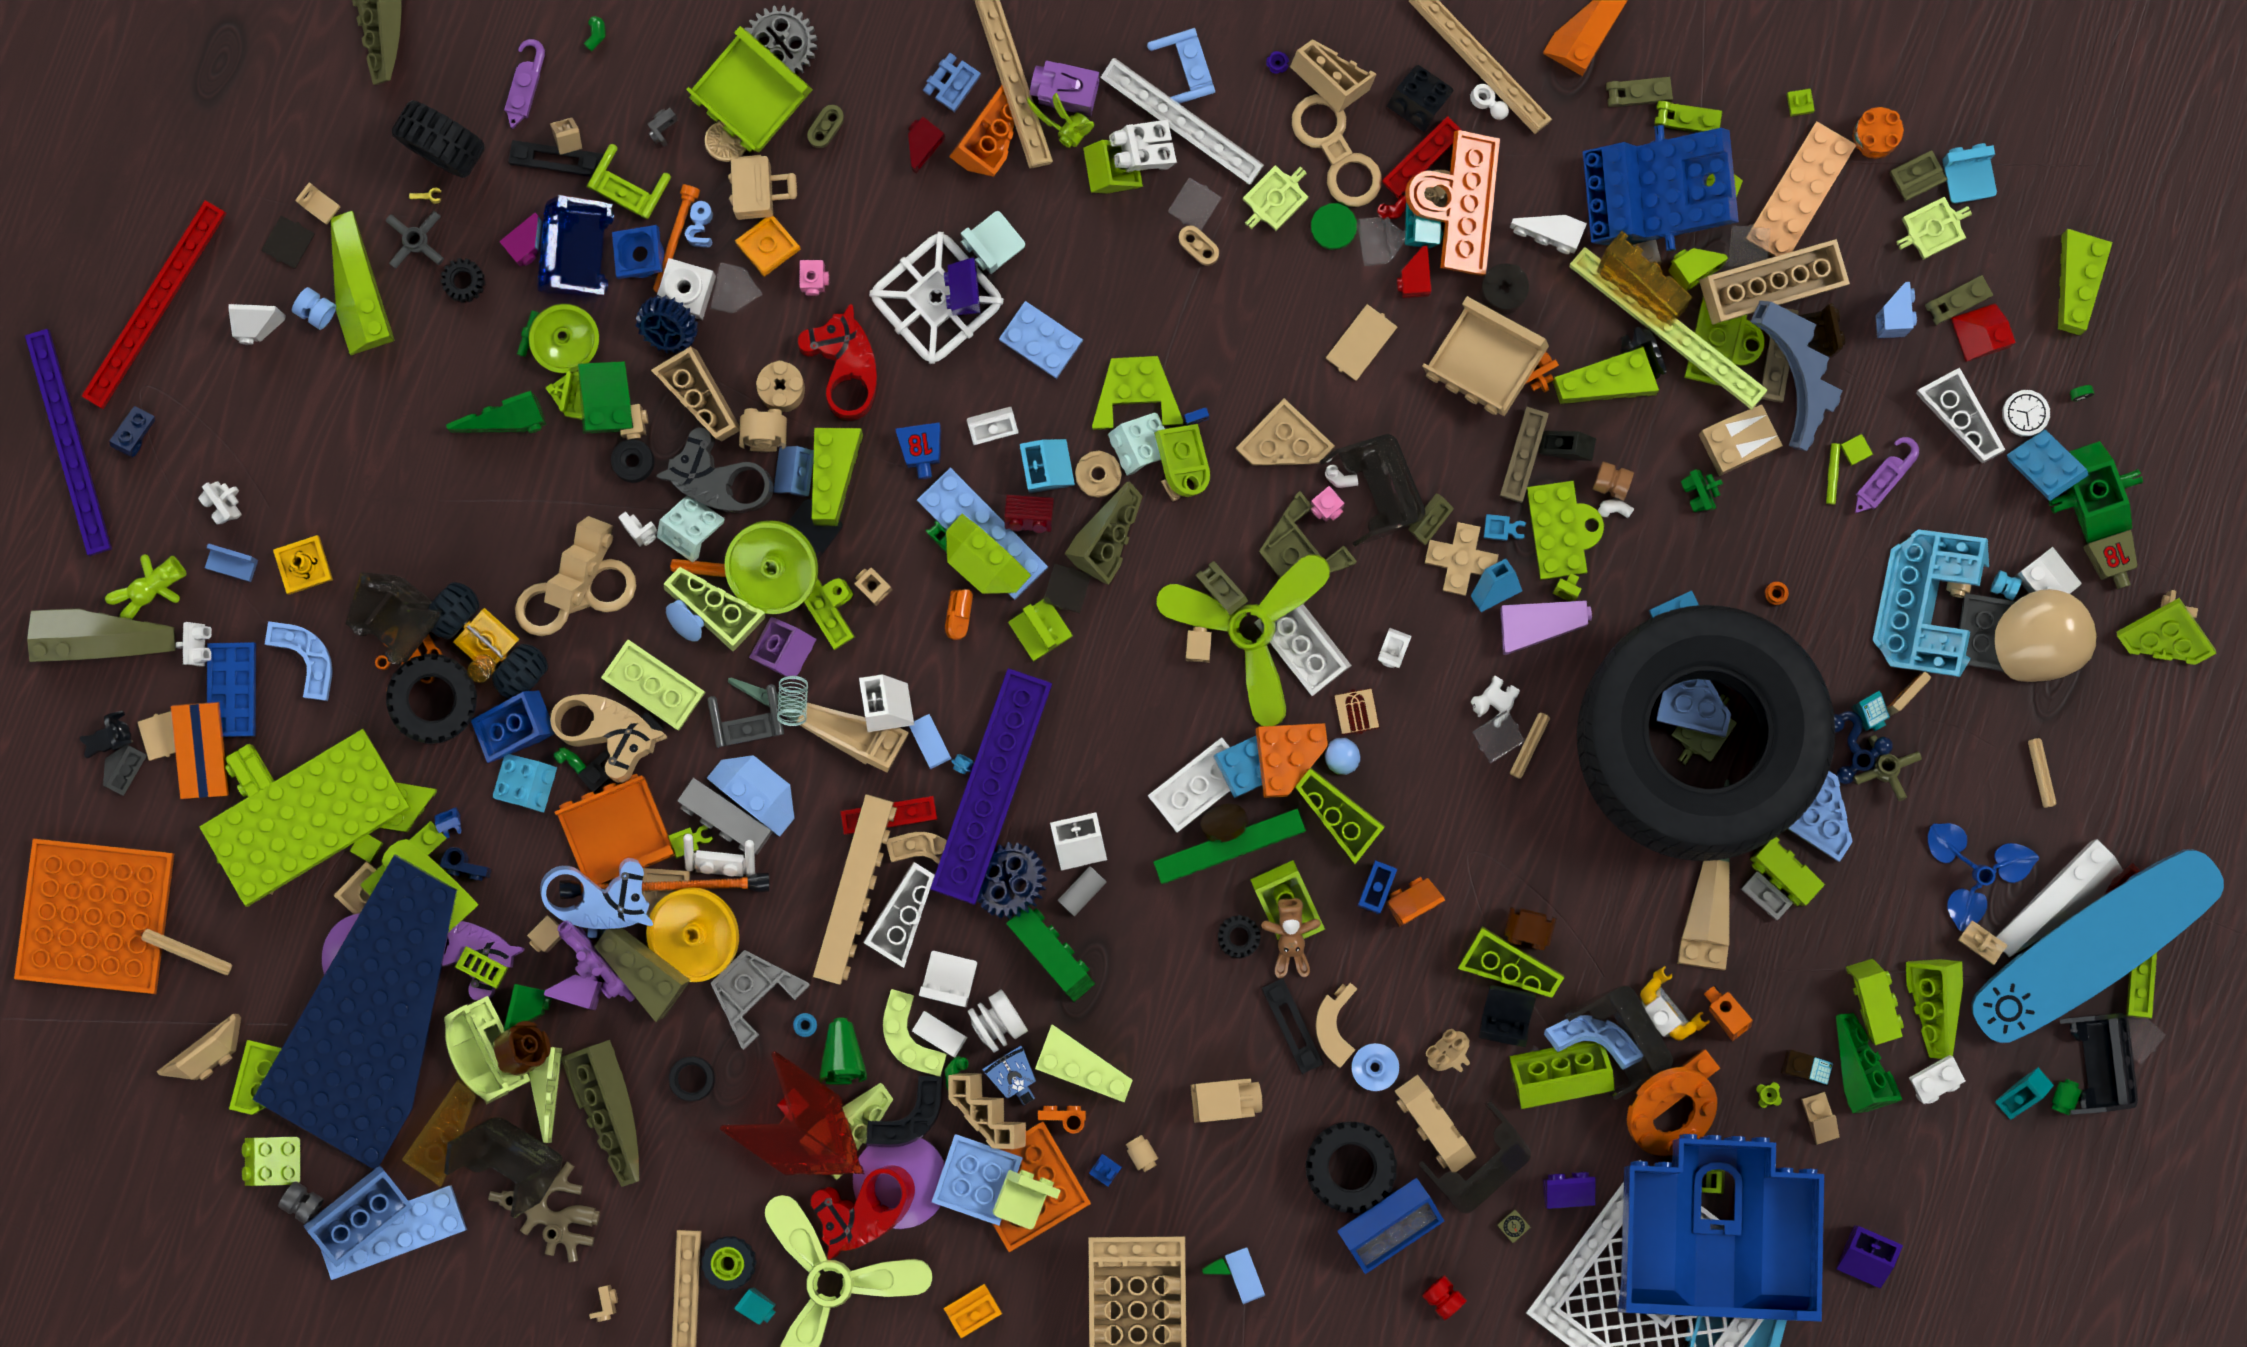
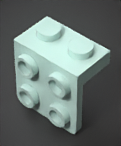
M999 211L994 212L973 230L966 228L961 232L963 239L961 244L968 252L972 251L976 255L975 261L983 271L987 269L990 274L1025 248L1024 240Z
M1157 413L1122 423L1108 433L1110 443L1115 449L1120 465L1125 470L1127 476L1136 473L1147 464L1161 460L1154 432L1165 428L1162 426Z

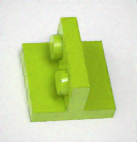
M1048 597L1033 606L1031 604L1023 608L1024 612L1008 622L1033 662L1073 637Z

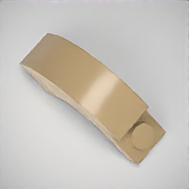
M1351 983L1347 986L1344 984L1340 986L1334 993L1337 996L1335 1000L1326 995L1316 1016V1036L1324 1054L1338 1068H1341L1355 1051L1340 1036L1336 1024L1340 1009L1357 990Z

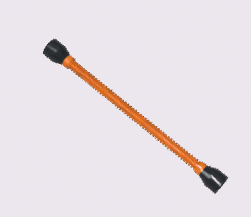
M756 873L749 877H742V879L642 882L641 890L663 891L664 889L666 891L667 889L668 891L669 889L678 890L689 887L701 889L740 887L756 892H769V873ZM560 880V899H573L582 895V883L573 880ZM603 883V885H602V884H600V885H599V884H596V885H597L598 887H600L601 889H606L609 884L606 883V885H605V884Z

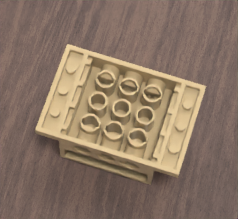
M1185 1236L1089 1237L1090 1347H1186Z

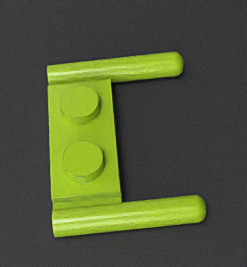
M610 144L586 187L648 220L671 176L668 173H663L650 195L641 188L606 171L617 151V146Z

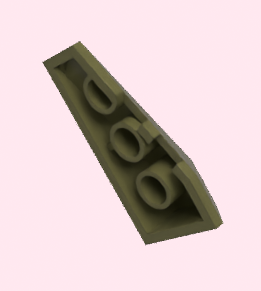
M1126 482L1075 536L1065 552V555L1077 568L1105 584H1110L1121 566L1123 560L1120 557L1123 546L1127 545L1129 537H1127L1130 524L1135 522L1143 497L1130 482Z

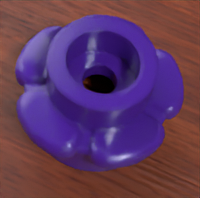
M1275 51L1267 58L1266 65L1274 74L1283 73L1288 69L1287 63L1289 59L1286 54Z

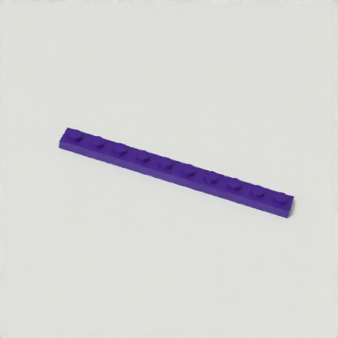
M44 329L25 335L87 555L92 556L112 550L50 330Z

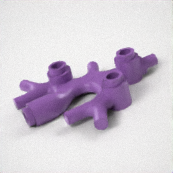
M568 920L559 925L557 929L559 936L576 952V958L579 962H577L578 966L575 969L582 978L601 975L605 981L601 990L609 999L612 996L615 998L619 995L624 996L631 1002L636 998L596 950L595 945L587 937L582 927L577 928Z

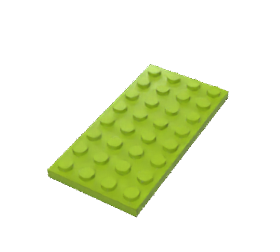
M361 729L199 827L243 904L248 907L411 808L364 729Z

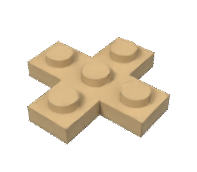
M1457 522L1453 544L1434 540L1429 541L1424 564L1447 568L1443 586L1444 592L1466 596L1470 574L1482 576L1486 568L1497 563L1498 554L1476 550L1481 527Z

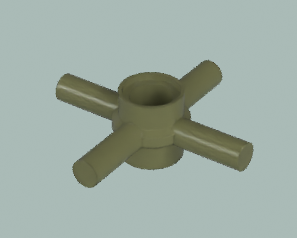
M1876 735L1868 738L1872 748H1874V743L1878 739ZM1919 751L1899 759L1892 754L1879 755L1873 769L1853 776L1856 785L1876 777L1882 782H1889L1898 801H1902L1907 798V795L1897 778L1900 768L1920 761L1922 757ZM1889 765L1893 770L1885 771L1882 766Z

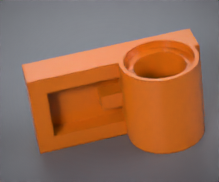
M1043 1106V1111H1038V1120H1063L1064 1129L1074 1134L1084 1128L1086 1111H1081V1106H1067V1111H1057V1106ZM1070 1116H1077L1080 1119L1081 1124L1078 1129L1072 1130L1068 1127L1067 1120Z

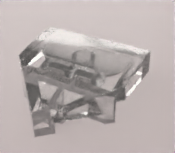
M1381 217L1364 218L1357 221L1364 266L1388 263L1405 242V230H1400L1390 222L1388 217L1385 219Z
M720 263L710 309L735 313L761 296L762 292L749 276L747 269Z

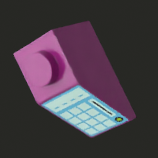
M536 212L499 241L520 267L532 263L539 251L542 220Z

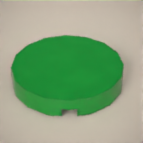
M1329 203L1320 207L1315 212L1311 221V232L1314 240L1321 247L1328 250L1342 249L1353 241L1357 232V220L1348 207L1339 203Z

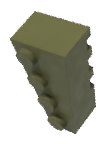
M623 928L606 929L594 946L655 1022L663 1019L668 1014L690 982L689 978Z

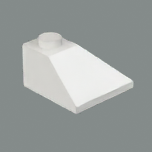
M229 304L232 336L240 344L253 345L254 341L261 342L286 318V315L276 306Z

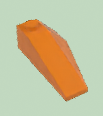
M1592 0L1554 33L1543 54L1583 76L1628 0Z
M1002 85L949 156L967 171L994 177L1007 159L1015 123Z

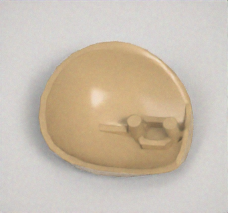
M2039 590L2020 598L2003 614L1995 630V649L1999 663L2004 672L2010 678L2017 681L2037 682L2065 677L2081 669L2091 659L2096 647L2095 624L2089 611L2077 598L2059 590Z

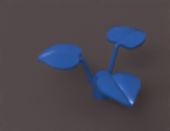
M1934 823L1929 828L1928 846L1931 854L1937 860L1943 863H1950L1957 856L1973 868L1972 877L1977 884L1970 891L1964 888L1955 890L1947 901L1948 913L1959 931H1964L1972 920L1978 923L1984 916L1987 909V899L1985 895L1975 893V890L1981 888L1982 885L1992 884L1995 880L1997 868L1998 874L2003 880L2015 883L2023 880L2039 860V856L2031 849L2020 844L2007 843L2000 846L1994 853V858L1998 864L1993 865L1992 868L1986 865H1976L1959 853L1967 846V835L1961 827L1951 823Z

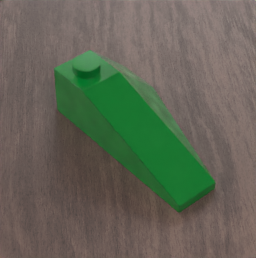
M1854 1013L1837 1015L1836 1023L1843 1086L1847 1103L1852 1113L1869 1112L1901 1101L1902 1097L1890 1071L1885 1072L1879 1062L1881 1056L1878 1051L1874 1053L1868 1044L1869 1037Z

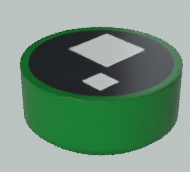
M2091 385L2080 386L2070 391L2072 401H2081L2095 395Z

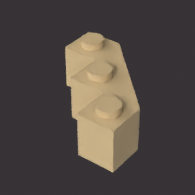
M590 516L577 524L574 545L562 552L559 573L547 581L544 602L568 612L581 604L601 561L612 544L613 535L611 534L613 525Z
M981 1073L948 1075L949 1100L965 1114L964 1117L976 1131L981 1132L991 1148L1017 1149L1026 1146V1122H1004V1098L982 1097Z
M1418 1075L1395 1090L1399 1097L1396 1103L1404 1113L1408 1111L1419 1126L1416 1131L1423 1141L1428 1139L1439 1154L1436 1156V1159L1443 1169L1448 1167L1454 1174L1477 1158Z

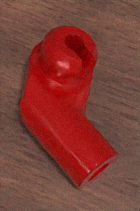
M1401 195L1395 205H1385V203L1379 205L1377 208L1379 217L1385 220L1399 218L1406 209V197Z

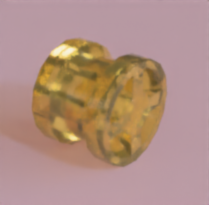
M486 654L478 655L468 666V674L476 682L488 680L496 670L494 659Z

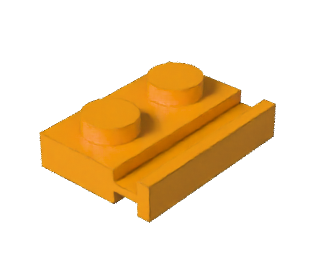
M986 1284L981 1285L943 1308L960 1338L1002 1314Z

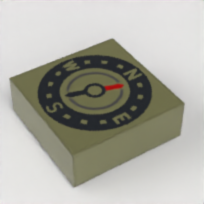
M1515 1209L1497 1224L1512 1243L1531 1228Z

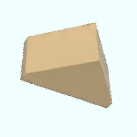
M573 118L550 123L560 155L582 149L579 129Z

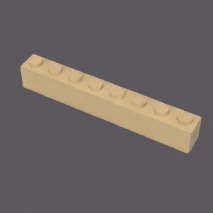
M868 794L865 795L813 977L839 985L842 984L843 980L847 981L851 969V967L847 966L849 957L854 958L857 944H854L856 934H861L864 924L863 921H860L862 912L867 913L871 900L867 898L869 889H874L877 876L873 875L876 866L880 867L884 855V853H880L882 843L887 844L890 831L886 830L889 821L893 822L897 808L893 807V801Z

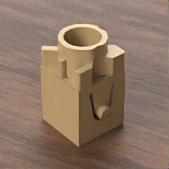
M1251 1078L1190 1085L1194 1123L1255 1117V1113L1262 1112L1259 1082L1251 1083Z

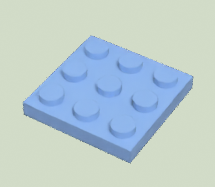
M955 1134L932 1203L999 1226L1002 1219L993 1215L994 1206L1008 1171L1011 1170L1018 1173L1023 1157L991 1148L989 1145Z

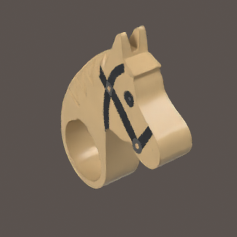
M580 694L565 697L555 705L550 718L553 731L568 745L580 747L607 742L610 758L605 764V772L613 781L618 783L628 781L638 761L649 753H653L655 743L667 738L662 731L652 729L632 710L616 701L597 695ZM575 706L590 708L594 713V721H591L589 728L578 736L564 735L561 730V720L566 711Z

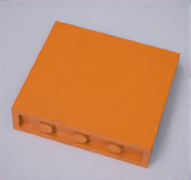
M633 774L628 781L620 785H616V783L609 784L602 788L603 792L596 795L594 792L587 793L581 796V801L574 804L572 801L559 805L560 810L555 811L580 872L595 884L603 885L604 883L606 885V883H610L614 878L618 877L620 863L626 858H634L639 861L642 868H646L675 856L668 839L669 835L645 777L642 775L638 777V774Z

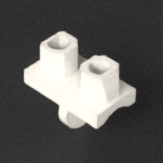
M218 481L212 484L208 482L202 486L204 491L198 499L205 507H210L213 504L216 506L217 510L212 514L216 524H223L229 520L238 519L242 515L236 507V504L239 502L235 497L239 492L237 487L229 489L226 483L220 485Z
M183 623V642H176V648L183 649V665L200 667L205 666V662L211 660V651L209 648H205V639H210L211 627L199 623Z

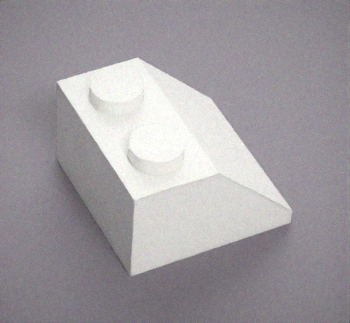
M2053 547L2015 575L2017 578L2022 579L2021 584L2029 594L2048 589L2070 594L2082 584Z

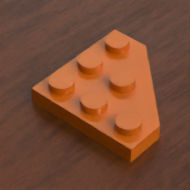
M1325 723L1262 726L1256 728L1264 798L1286 797L1292 792L1328 747Z

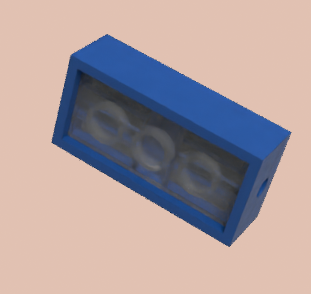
M1415 1178L1337 1232L1363 1272L1367 1274L1443 1223L1444 1219L1424 1187Z

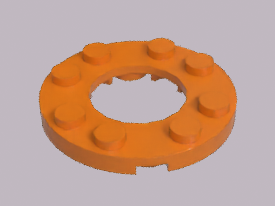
M1675 1067L1661 1071L1648 1079L1636 1092L1638 1096L1633 1105H1629L1627 1127L1632 1139L1644 1151L1658 1156L1672 1155L1673 1140L1678 1139L1679 1135L1696 1134L1697 1139H1700L1711 1127L1717 1111L1715 1089L1709 1080L1698 1071L1687 1070L1685 1067ZM1685 1093L1689 1095L1693 1100L1694 1109L1688 1116V1122L1686 1124L1683 1123L1680 1129L1672 1132L1657 1130L1653 1124V1115L1659 1103L1672 1094Z

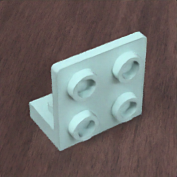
M686 496L660 519L657 538L691 562H694L699 558L701 543L724 523V518L706 505Z

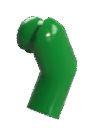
M597 16L589 19L588 24L591 27V36L584 43L591 52L606 36L605 23Z
M565 747L558 748L559 751L553 755L560 764L566 760L577 774L586 768L581 759Z
M957 1056L953 1058L946 1067L947 1090L948 1075L957 1074L961 1070L968 1068V1060L965 1057Z

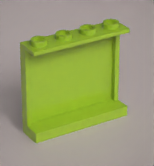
M739 26L734 32L737 35L697 84L692 89L688 87L686 90L691 94L689 98L700 107L703 104L708 109L707 115L714 121L721 120L725 124L723 129L733 137L735 134L742 139L740 144L749 152L752 149L760 152L813 89L752 34Z

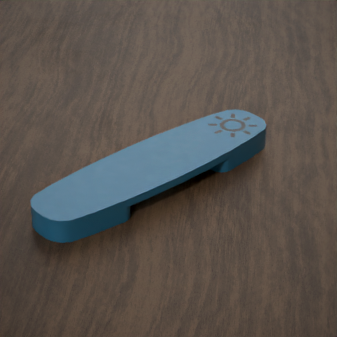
M2184 849L2131 876L2127 882L2103 895L2044 936L2027 951L2017 955L1991 977L1974 994L1972 999L1971 1012L1975 1021L1990 1039L2000 1043H2010L2032 1033L2094 997L2172 941L2221 897L2224 889V879L2220 870L2206 854L2194 849Z

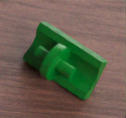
M1695 469L1691 471V475L1683 479L1681 483L1685 492H1690L1696 488L1700 497L1690 500L1693 511H1712L1717 507L1710 490L1714 498L1720 496L1718 487L1723 485L1722 480L1715 481L1712 474L1705 476L1708 482L1707 485L1701 470Z

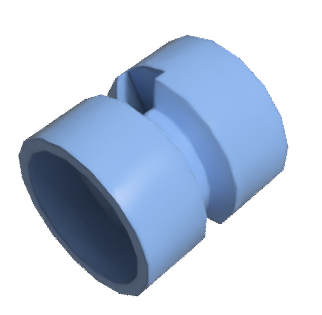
M309 287L305 288L298 295L292 307L294 314L302 319L308 318V323L319 330H322L330 322L336 311V304L326 298L320 299V294Z

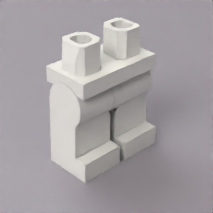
M1168 120L1126 125L1121 130L1109 135L1112 147L1121 146L1122 153L1114 155L1116 168H1126V172L1156 168L1166 170L1177 163L1173 143H1168L1172 140Z

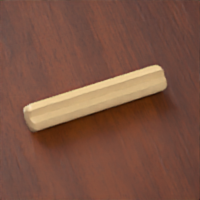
M1544 713L1537 715L1510 771L1512 776L1519 779L1522 778L1550 720L1548 715Z
M2040 738L2029 740L2028 745L2042 805L2044 808L2055 806L2056 799L2042 740Z

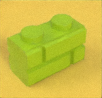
M251 744L245 745L225 758L228 763L225 768L232 778L236 776L240 783L237 785V788L244 798L246 796H253L275 782L255 747Z

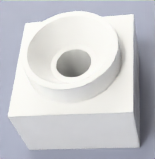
M668 258L657 295L661 297L667 295L669 299L675 297L676 302H683L685 308H690V314L696 315V319L703 320L716 275L712 270ZM683 286H691L689 292L680 293Z

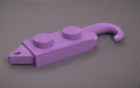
M1902 437L1894 442L1896 446L1901 443H1907L1911 447L1910 454L1904 461L1893 456L1887 458L1857 492L1855 513L1871 508L1874 510L1917 460L1919 447L1913 439Z

